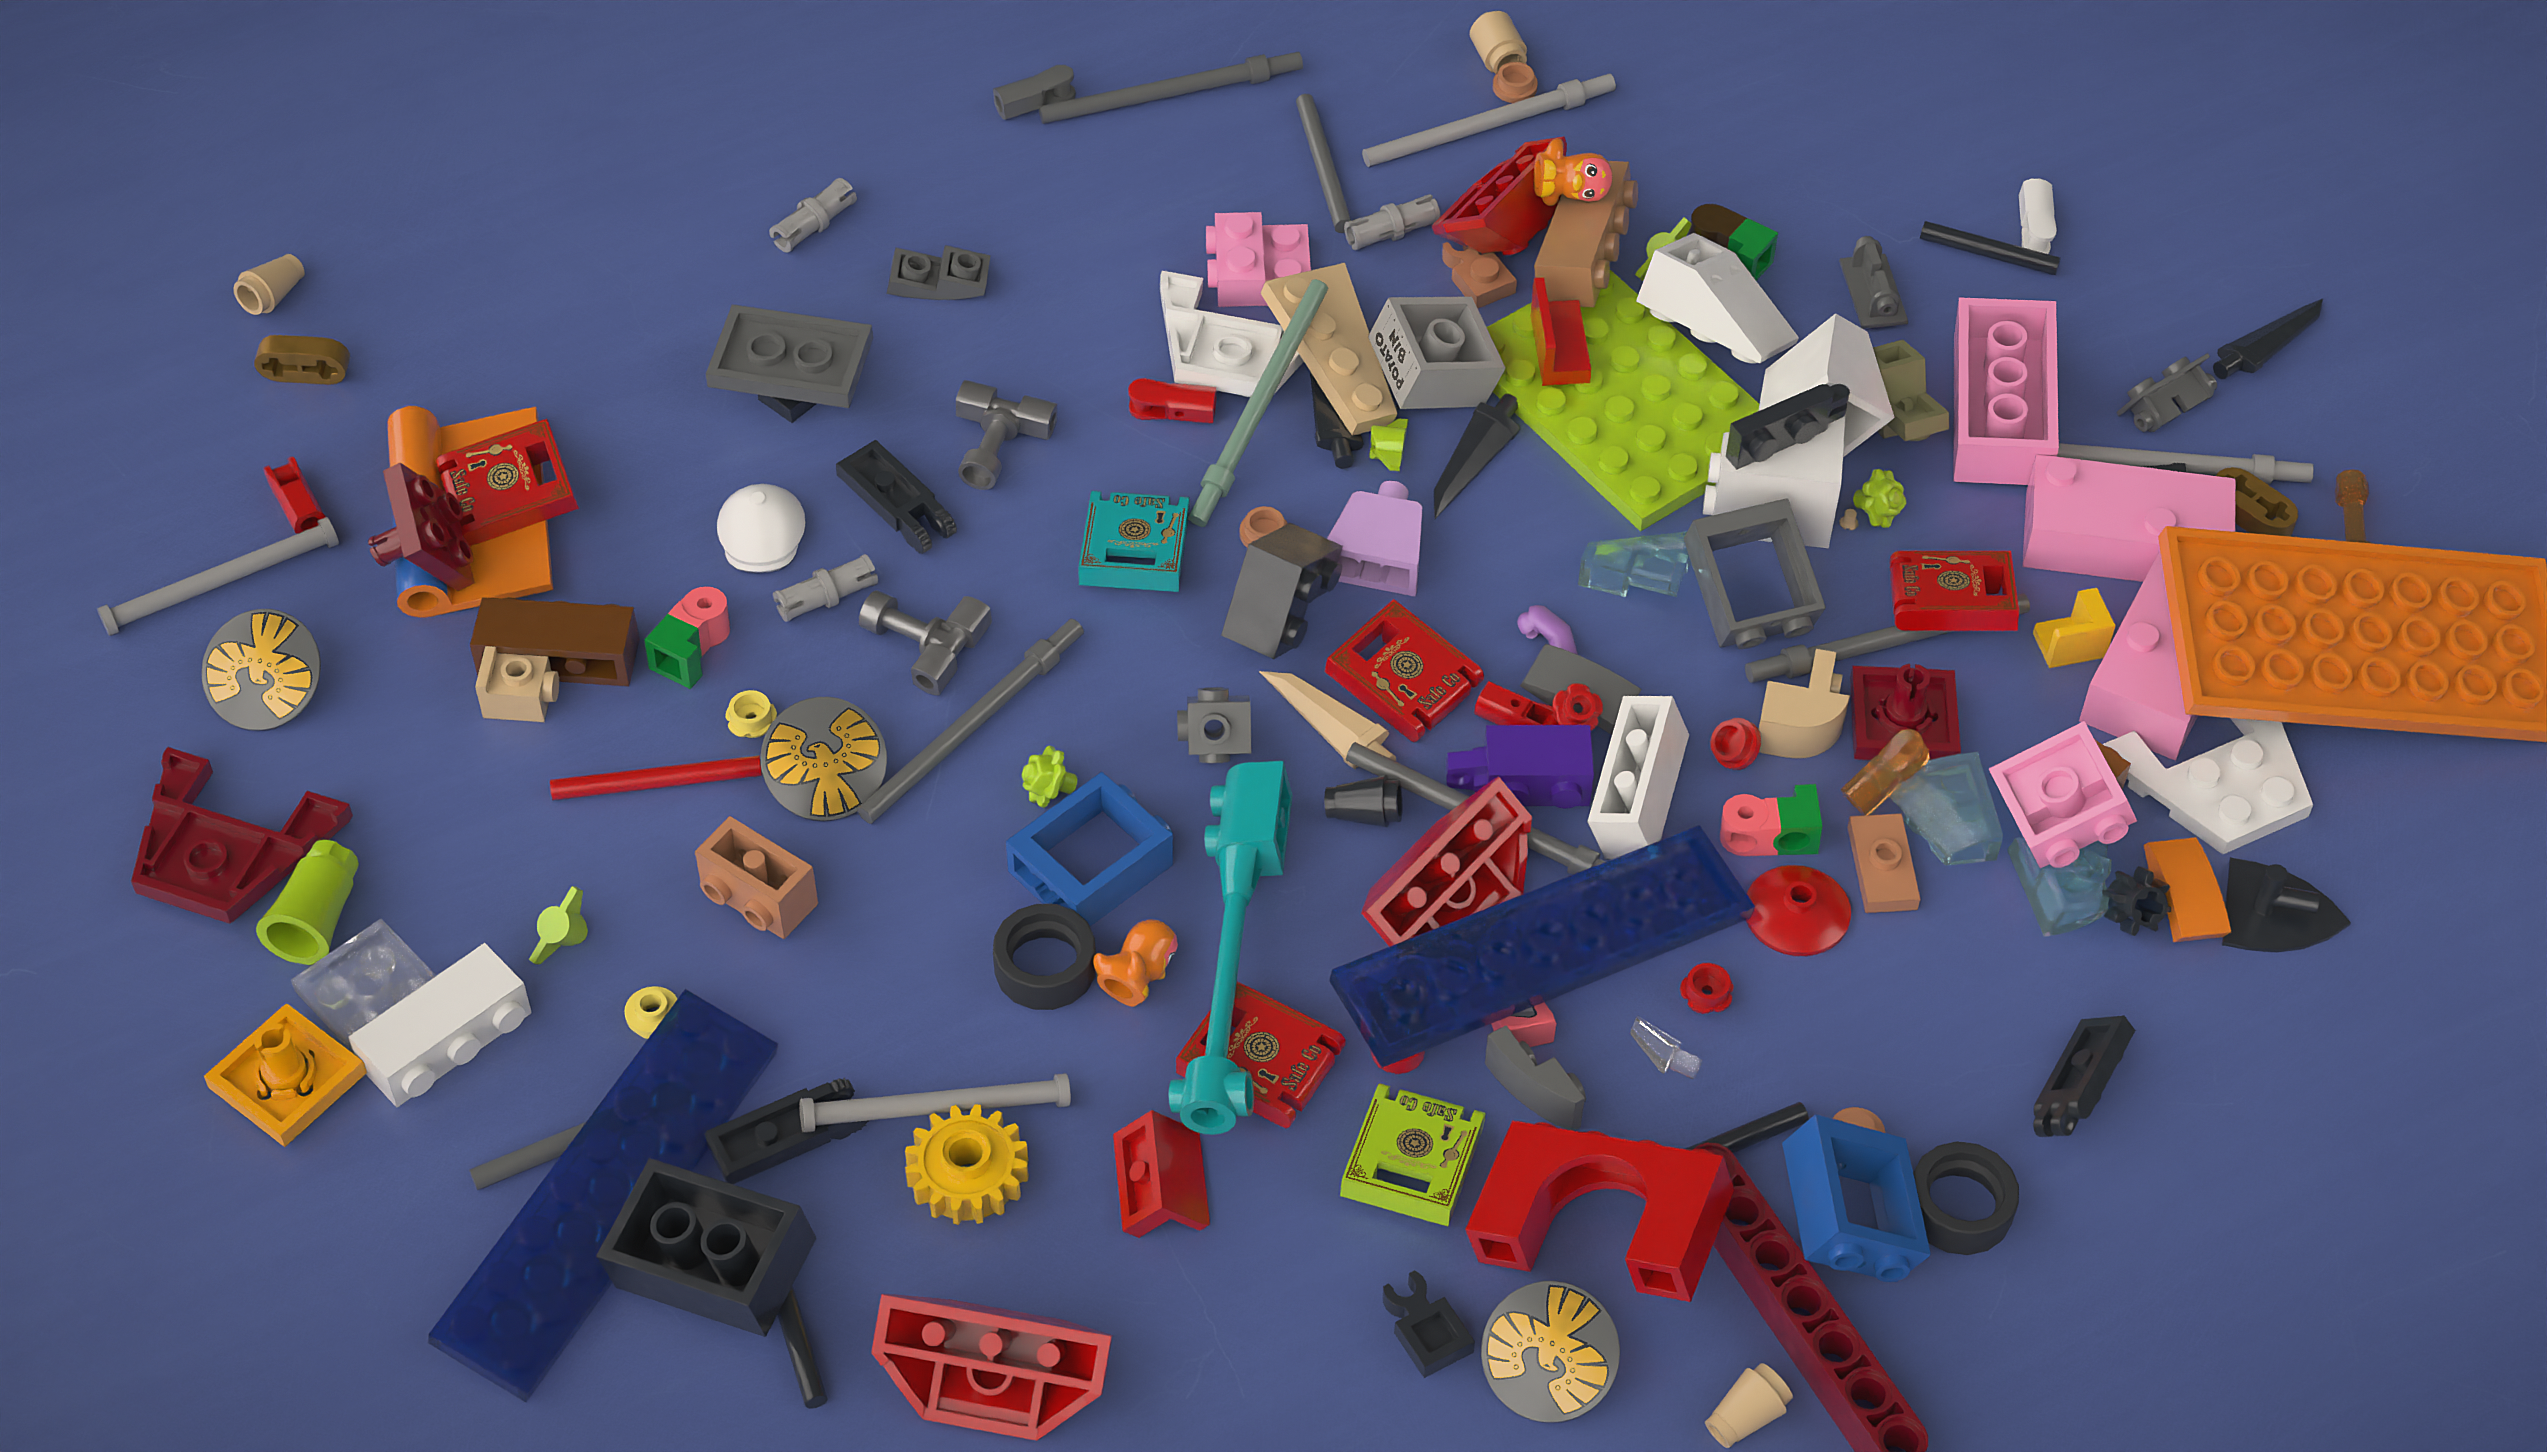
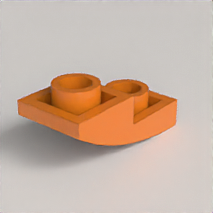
M2197 837L2147 842L2144 844L2148 869L2153 872L2154 879H2159L2170 885L2165 896L2168 906L2171 907V912L2167 914L2173 942L2220 938L2231 933L2227 911L2217 879Z

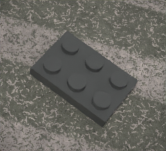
M732 304L706 371L707 386L710 388L849 408L873 341L872 325Z

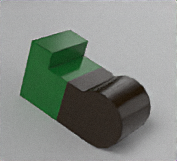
M1704 204L1694 209L1691 215L1690 223L1692 225L1689 229V235L1696 233L1734 252L1756 281L1774 262L1778 232L1721 205Z

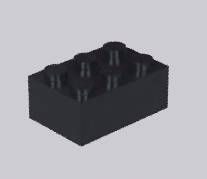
M649 1158L601 1246L597 1258L614 1286L618 1289L766 1337L816 1240V1236L799 1205Z

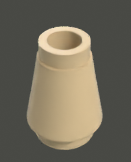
M285 254L282 257L242 272L239 275L238 282L234 284V295L238 303L247 312L258 315L261 312L270 313L298 281L304 277V267L294 255Z
M1760 1363L1754 1370L1750 1368L1744 1370L1713 1411L1712 1415L1705 1421V1425L1721 1445L1730 1448L1735 1442H1739L1786 1413L1785 1405L1793 1399V1395L1783 1379L1772 1368L1764 1363Z

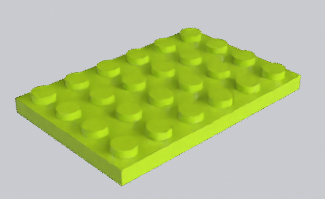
M1610 270L1608 287L1606 289L1601 288L1595 307H1580L1592 370L1590 383L1542 386L1530 316L1531 302L1486 327L1505 366V370L1492 392L1499 399L1504 394L1515 396L1518 403L1515 414L1641 532L1703 495L1706 485L1715 486L1716 483L1708 482L1711 452L1721 453L1723 434L1730 431L1731 423L1758 412L1760 404L1672 324L1654 317L1650 313V308L1636 302L1638 294Z

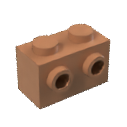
M731 816L695 850L700 887L705 895L719 905L726 903L736 909L758 930L765 931L768 929L782 939H785L818 905L813 867Z

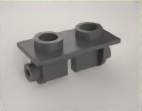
M1871 236L1861 237L1856 242L1853 257L1840 258L1839 260L1861 328L1908 324V318L1886 254H1882L1880 242L1874 240Z
M2206 353L2191 363L2186 356L2179 359L2161 372L2165 378L2155 383L2152 377L2145 379L2127 392L2131 400L2116 413L2120 416L2131 409L2135 415L2134 424L2140 431L2155 432L2182 414L2173 402V398L2184 413L2203 401L2210 399L2217 388V382L2211 374L2204 373L2200 367L2210 355Z

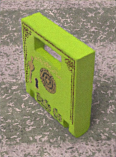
M1379 1083L1343 1174L1340 1196L1448 1227L1479 1142L1486 1113L1474 1110L1469 1122L1462 1120L1464 1115L1463 1106L1402 1089L1399 1090L1395 1101L1390 1100V1086ZM1380 1168L1430 1182L1427 1193L1384 1182L1377 1180V1170Z

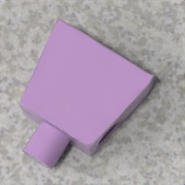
M1386 481L1380 485L1378 494L1357 491L1351 495L1327 538L1343 545L1338 563L1342 564V572L1338 582L1416 596L1422 505L1418 502L1407 500L1409 492L1403 484L1397 481Z

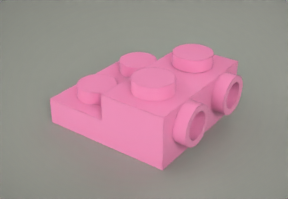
M1261 212L1215 213V226H1206V253L1216 254V259L1207 260L1208 288H1217L1218 307L1268 306L1260 294L1265 281L1311 271L1308 224L1262 225Z
M2085 721L1989 768L2040 869L2049 864L2055 868L2065 867L2079 857V849L2098 840L2103 844L2114 843L2127 834L2128 825L2137 821L2127 798Z

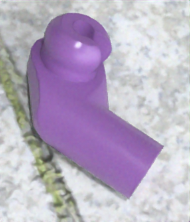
M1542 605L1530 606L1528 612L1519 615L1518 627L1522 634H1526L1527 638H1536L1541 633L1548 640L1549 645L1578 655L1571 627L1547 607Z

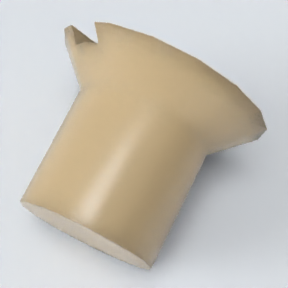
M1854 509L1845 510L1844 516L1839 520L1840 526L1843 529H1856L1859 525L1856 519L1857 512Z

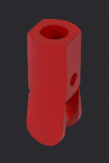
M1146 378L1136 379L1129 385L1128 394L1131 399L1129 411L1137 419H1169L1214 423L1217 402L1216 387L1169 384Z
M292 456L287 458L288 463L274 469H271L268 465L263 467L268 484L295 533L299 534L318 526L317 521L326 516L311 491L297 461Z
M1490 681L1487 682L1478 696L1475 705V715L1497 725H1558L1552 706L1532 701Z

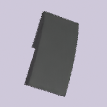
M945 245L942 257H936L895 247L886 294L931 300H955L983 296L986 289L991 255Z
M1545 644L1520 684L1522 688L1549 706H1552L1555 695L1560 690H1567L1570 684L1580 683L1588 686L1590 692L1598 694L1603 703V713L1598 716L1599 723L1597 726L1611 735L1613 734L1623 696H1638L1642 690L1623 677L1591 660L1549 644ZM1575 704L1574 710L1577 713L1582 712V706Z
M1507 1026L1488 1034L1485 1065L1506 1090L1523 1105L1549 1122L1567 1130L1574 1131L1580 1128L1586 1094L1577 1076L1571 1072L1567 1074L1555 1057L1537 1065L1535 1055L1529 1045L1524 1041L1518 1042Z

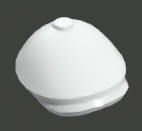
M770 484L750 485L733 493L723 504L717 521V533L725 549L728 562L741 571L754 573L773 572L787 566L796 554L798 544L805 529V514L798 499L788 490Z

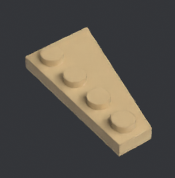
M1345 263L1265 281L1260 294L1284 331L1289 325L1311 280H1320L1328 286L1329 289L1297 351L1352 436L1371 431L1373 425L1387 426L1395 420L1397 411L1381 365L1368 338L1370 333Z

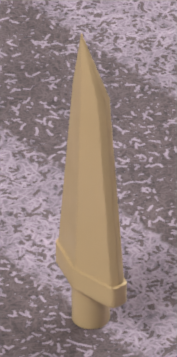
M1259 671L1343 757L1344 762L1353 769H1356L1358 766L1346 761V756L1354 742L1396 761V756L1382 746L1389 732L1379 723H1373L1292 673Z

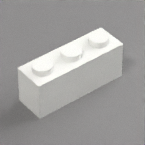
M1623 696L1587 821L1605 859H1656L1689 737L1673 696Z
M484 943L349 1036L354 1055L364 1062L367 1071L366 1075L398 1108L410 1098L424 1094L433 1085L434 1081L457 1065H463L472 1060L481 1048L498 1036L516 1029L524 1018L532 1012L523 981Z

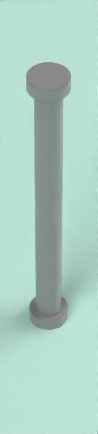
M328 517L318 520V526L113 608L109 609L106 604L97 608L108 635H114L119 633L118 627L325 544L328 548L339 545L335 530Z
M1063 1073L1055 1074L1053 1080L893 1096L813 1103L812 1098L800 1099L801 1127L803 1132H813L817 1125L929 1115L933 1113H950L951 1106L957 1105L960 1111H970L975 1104L981 1105V1109L1055 1102L1057 1107H1068L1071 1100L1068 1075Z

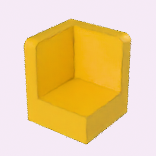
M2092 588L2078 591L2071 617L2036 623L2033 635L2048 667L2054 668L2104 658L2111 643L2115 624L2098 589Z

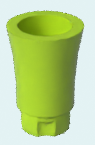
M319 840L315 842L308 854L298 862L288 883L275 903L256 926L259 940L269 951L289 962L305 965L321 963L328 957L334 930L343 906L353 888V877L359 865L357 856L352 850L342 847L335 841Z

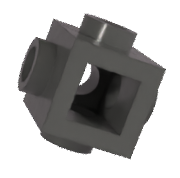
M1205 687L1198 689V696L1187 697V710H1177L1178 741H1188L1189 755H1199V762L1224 763L1230 761V754H1251V707L1249 695L1229 696V688ZM1214 719L1223 723L1217 730H1209L1205 727L1208 721Z

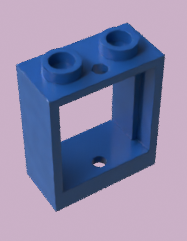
M1100 772L1006 840L1008 872L1041 903L1058 904L1072 909L1084 918L1091 927L1173 866L1174 836L1169 825L1160 816H1151L1138 804L1134 794L1128 787L1123 784L1117 785L1107 775ZM1103 811L1139 845L1088 883L1082 885L1047 852Z
M1815 1114L1782 1142L1805 1260L1828 1265L1835 1270H1848L1876 1277L1883 1282H1897L1907 1277L1911 1270L1931 1255L1906 1138ZM1839 1176L1869 1184L1879 1230L1848 1222Z

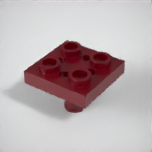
M401 462L383 470L396 527L369 538L368 544L370 546L378 545L370 548V552L380 566L385 567L404 556L408 561L457 591L474 584L475 581L470 565L474 560L473 552L462 534L460 520L463 519V512L455 496L449 492H444L432 484L426 476L417 474Z
M1905 664L1900 668L1852 665L1850 693L1854 759L1958 764L1961 746L1955 670L1926 669L1919 664H1915V668H1910V664ZM1899 736H1903L1904 738L1910 737L1912 740L1904 741L1900 739Z

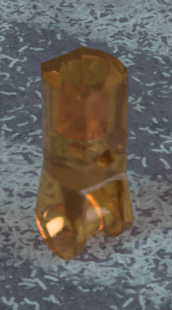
M1910 729L1900 731L1881 750L1878 756H1875L1840 789L1845 798L1863 816L1871 815L1902 786L1903 782H1906L1927 764L1930 756L1929 750L1924 744L1921 735L1915 730Z

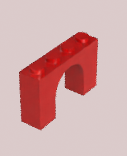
M1512 1120L1465 1228L1478 1262L1531 1272L1553 1219L1566 1204L1578 1196L1591 1191L1620 1189L1634 1193L1646 1201L1644 1212L1625 1256L1636 1291L1691 1302L1734 1192L1724 1156L1716 1155L1705 1149L1686 1150L1662 1146L1651 1140L1632 1141L1609 1137L1598 1131H1588L1585 1133L1557 1128L1545 1122L1531 1124Z

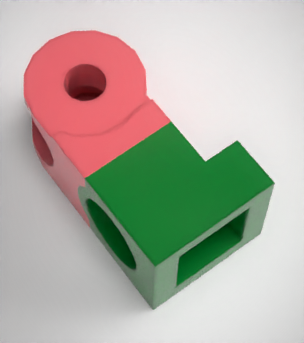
M699 587L686 594L644 639L650 670L692 689L703 676L700 659L710 647L721 644L726 640L730 633L727 599L723 592L713 587Z
M1816 784L1795 785L1793 797L1760 799L1753 795L1740 794L1728 799L1723 806L1720 829L1722 846L1727 851L1739 856L1818 854L1823 826Z

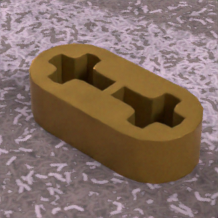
M269 335L263 338L259 344L254 366L263 377L272 381L325 385L337 384L346 375L350 361V352L341 342L330 338Z
M2231 467L2217 473L2216 476L2235 478V523L2238 526L2254 534L2289 537L2292 535L2298 519V509L2289 498L2244 469Z

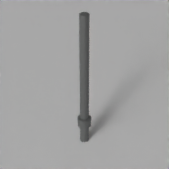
M1299 51L1266 58L1264 54L1246 58L1245 63L1042 105L1039 106V115L1042 124L1244 81H1250L1251 84L1266 82L1270 80L1272 75L1303 69V61Z
M2024 593L2018 594L2019 615L2028 613L2030 604L2027 596ZM1891 626L1808 648L1800 644L1782 649L1780 655L1746 663L1745 673L1750 683L1781 675L1793 678L1811 672L1816 649L1836 652V662L1953 631H1903L1896 626Z
M1071 618L1047 640L1039 639L1024 653L1025 659L858 807L857 811L861 818L867 823L872 824L1038 674L1046 675L1060 662V654L1084 634L1080 623Z
M1356 742L1351 745L1347 753L1346 761L1377 776L1387 775L1388 780H1400L1402 788L1450 811L1469 798V796ZM1532 826L1531 832L1527 834V847L1567 866V873L1586 882L1589 878H1592L1625 895H1628L1631 891L1636 876L1601 860L1599 852L1582 844L1576 848Z

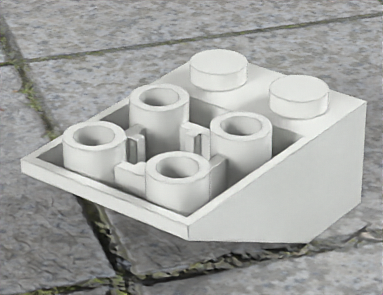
M1692 233L1655 250L1636 302L1650 308V313L1654 317L1666 322L1676 321L1690 328V333L1697 339L1710 343L1718 342L1732 349L1731 353L1734 357L1747 363H1761L1797 344L1798 335L1734 252L1696 233Z

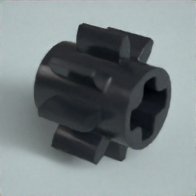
M2140 866L2136 868L2133 877L2119 870L2116 871V879L2110 884L2108 889L2102 890L2101 893L2106 897L2109 909L2103 914L2104 917L2115 923H2120V930L2136 936L2140 925L2156 932L2158 930L2157 923L2164 918L2166 913L2171 912V907L2168 906L2165 896L2170 885L2159 879H2154L2152 871Z

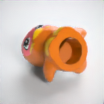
M1560 138L1553 139L1545 152L1537 154L1534 165V189L1536 195L1542 197L1546 205H1555L1560 195L1576 200L1599 201L1606 196L1611 188L1612 168L1608 160L1601 154L1581 153L1564 156V143Z
M1148 919L1138 922L1126 936L1121 952L1110 956L1097 953L1094 956L1093 964L1097 973L1098 985L1108 995L1127 1006L1134 1007L1142 1003L1149 995L1148 983L1164 979L1166 976L1165 968L1172 960L1178 947L1175 932L1167 924L1159 920Z

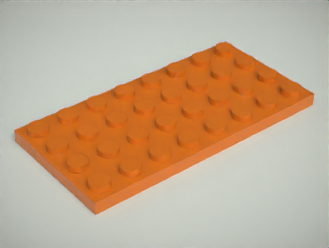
M2165 526L2158 536L2186 715L2547 742V564L2545 558Z

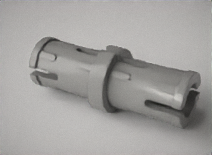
M837 178L831 185L813 198L806 197L797 204L796 211L770 228L771 238H775L779 234L782 235L774 241V244L783 252L788 253L817 230L819 233L823 232L829 227V220L856 202L855 192H852L847 197L844 195L853 189L852 186L843 178Z
M1431 194L1396 206L1393 203L1383 205L1378 212L1345 222L1346 239L1355 251L1390 238L1392 241L1402 239L1405 233L1411 230L1434 224L1440 218V210L1435 198L1433 199Z
M864 554L829 571L824 568L815 570L812 573V578L773 592V598L776 603L780 601L781 604L776 606L782 619L788 622L794 617L823 605L828 608L834 607L839 604L840 598L868 586L878 584V577L875 573L871 575L870 572L874 571L875 568L870 558Z

